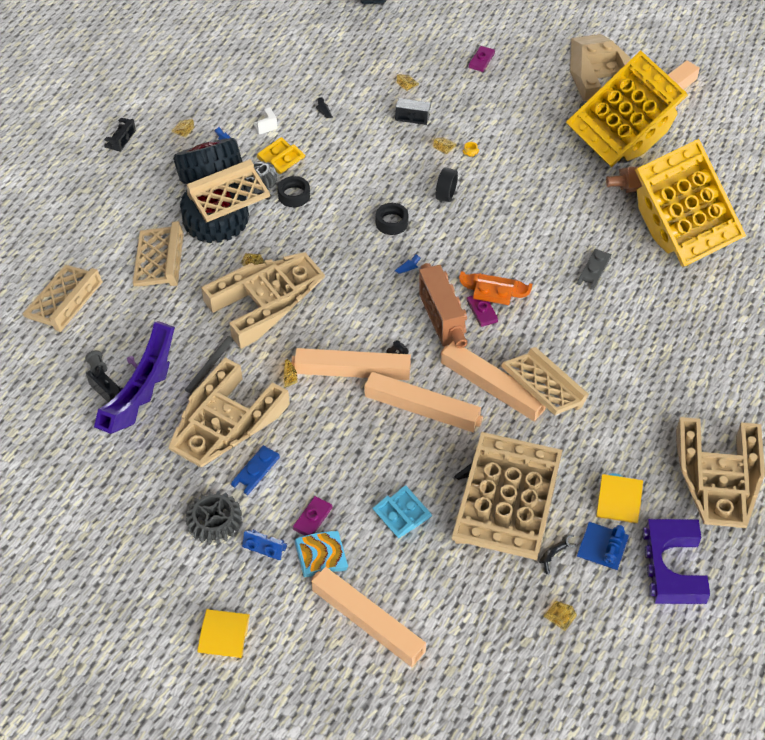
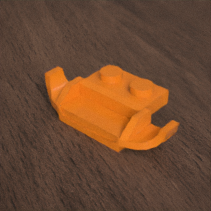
M461 271L459 276L460 282L464 287L475 290L473 299L510 305L511 297L523 298L528 296L533 285L531 283L525 285L516 279L481 273L465 274V272Z

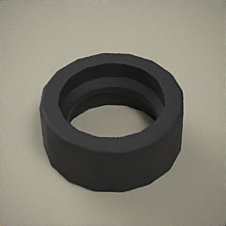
M446 167L441 170L435 192L437 200L446 202L452 200L458 181L457 170Z
M290 176L284 178L278 184V199L284 206L296 208L303 206L309 201L310 185L304 178ZM294 187L302 189L303 193L290 196L285 194L284 191Z
M391 202L381 205L375 214L376 228L387 235H398L404 232L409 224L408 210L399 203ZM393 214L400 216L402 219L395 223H389L382 218Z

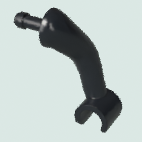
M564 535L561 542L550 547L540 558L539 563H544L546 574H550L548 562L552 561L555 554L566 547L576 546V544L568 543V539L574 537V535Z

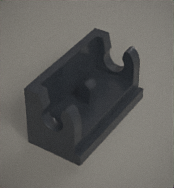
M399 98L395 110V121L427 125L431 103Z
M120 118L118 121L125 124H119L113 136L104 139L107 141L104 144V148L121 152L136 132L134 119Z
M97 366L98 372L96 375L91 370L86 372L89 385L109 403L123 388L109 378L100 366Z

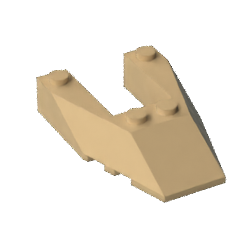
M602 34L571 38L570 73L582 100L588 101L602 87L598 78L614 76L631 60L619 46Z
M306 252L284 256L282 260L277 261L272 259L265 260L263 264L254 265L251 263L201 287L203 301L211 312L214 313L248 295L259 307L258 309L229 323L231 337L239 348L242 349L261 338L323 280L325 274Z
M224 358L189 397V403L186 410L182 413L181 422L176 428L168 448L197 466L203 467L278 419L290 405L289 392L272 382L250 409L228 398L230 393L243 380L241 365Z
M680 417L676 429V447L680 467L703 524L747 528L765 476L761 424L741 422L736 434L737 455L702 452L700 419Z

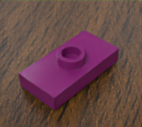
M480 46L470 61L469 68L484 72L495 54V49Z
M473 295L467 297V302L481 327L498 322V317L490 302L473 299Z
M314 496L293 525V530L304 536L315 534L332 510V504Z

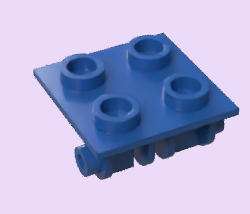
M589 522L577 557L618 570L629 535L625 534L622 525H617L610 529Z

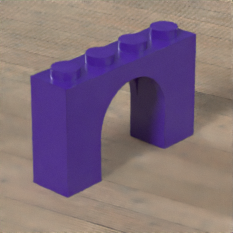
M648 519L646 527H643L642 535L643 540H647L645 558H649L650 562L647 565V575L652 578L649 592L650 596H654L655 604H707L710 597L708 576L674 573L664 564L661 555L667 549L674 547H698L702 538L699 519Z

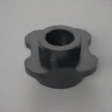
M396 340L393 342V346L386 350V353L408 354L409 350L403 343Z

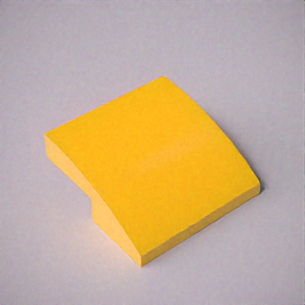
M282 137L257 154V158L261 162L265 161L274 165L276 172L282 174L305 157V154L294 144L291 146Z
M602 474L596 517L638 524L643 480Z
M206 609L197 652L242 658L250 614Z

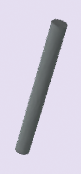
M227 336L186 387V392L192 394L234 341L232 337Z

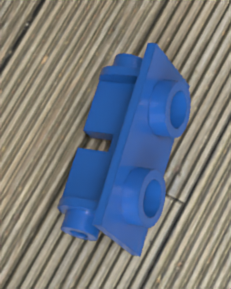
M253 529L252 531H244L242 547L281 560L282 551L286 550L287 543H284V540L273 537L268 539L267 535Z

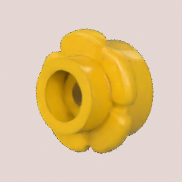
M467 142L464 145L463 153L469 157L477 155L479 153L478 145L475 142Z

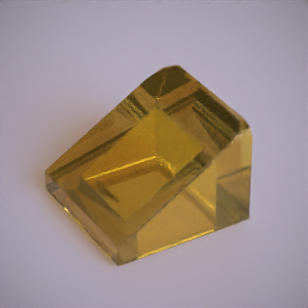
M397 75V84L406 91L419 85L410 75Z
M193 119L180 121L172 129V132L186 137L195 128Z
M440 137L434 139L433 148L448 154L457 146L456 143Z
M245 253L241 263L244 267L251 263L254 265L263 264L265 261L260 254Z
M288 359L285 360L284 366L285 388L298 382L297 371Z
M555 601L544 617L566 631L577 617L573 606Z

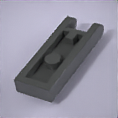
M594 249L577 284L581 285L583 281L591 283L590 289L594 290L612 254Z

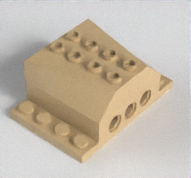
M481 432L452 534V540L455 541V544H471L537 560L543 542L563 450Z

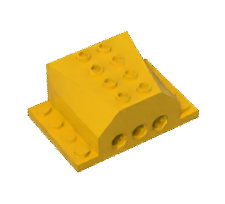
M640 50L566 123L612 168L622 157L626 161H630L645 154L668 132L678 114L675 107L688 94Z
M699 139L635 170L642 184V187L637 189L638 209L653 239L667 253L675 252L682 267L746 236Z

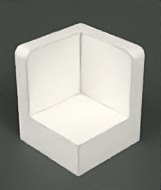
M270 107L264 109L265 119L253 123L259 134L277 129V118Z

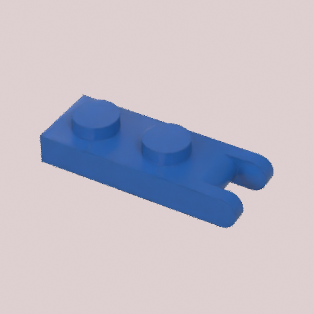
M263 445L234 478L231 486L235 488L240 482L247 486L244 494L249 495L277 462L280 455Z

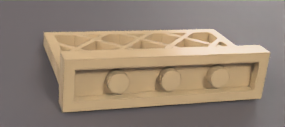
M251 159L187 184V195L190 200H193L206 223L270 197V193L255 171ZM252 175L255 179L254 183L245 181V178ZM232 183H238L239 187L238 189L229 187V185ZM242 185L252 187L250 192L242 191ZM254 188L262 190L263 193L260 195L253 194ZM217 189L224 190L222 196L214 194L213 191ZM226 192L236 193L234 199L225 197ZM204 195L208 198L206 202L198 200L197 197ZM238 195L248 197L245 201L237 200ZM215 198L220 201L218 205L209 203L210 199ZM223 201L232 203L228 208L221 206ZM206 208H212L216 211L213 214L207 215L205 212Z
M179 221L172 222L171 227L140 231L133 286L169 283L170 286H178L184 236ZM170 233L165 239L161 238L162 235ZM144 236H153L148 241L144 240ZM157 239L160 241L155 247L151 245ZM164 245L168 246L163 252L159 251ZM148 247L151 249L146 254L142 253V251ZM153 254H159L154 260L150 259ZM163 258L166 259V262L161 266L157 264ZM146 260L150 262L144 268L140 266ZM153 266L157 268L152 273L148 272V270H150ZM159 273H165L164 277L156 278ZM143 274L147 275L144 280H138Z
M65 265L23 312V316L53 326L55 330L61 332L103 283L98 270L91 268L87 271ZM67 271L73 273L72 275L63 277ZM75 280L74 283L65 285V282ZM62 284V287L53 289L55 285ZM64 292V295L54 297V295ZM44 297H52V299L42 302ZM63 301L59 306H56V303ZM53 304V308L44 310L43 307ZM41 309V312L31 313L33 310ZM52 314L49 318H45L46 315Z
M536 347L530 348L528 354L505 361L501 365L507 373L554 415L572 408L576 410L581 409L589 395ZM523 370L530 371L532 374L523 372ZM550 394L557 395L559 398L550 396ZM552 403L559 404V407L554 406Z

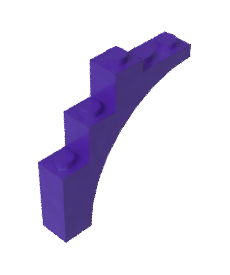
M160 321L154 322L150 339L139 365L117 396L106 405L98 408L94 428L113 434L135 424L139 406L151 401L155 383L161 382L167 377L170 364L167 359L175 329L174 326Z

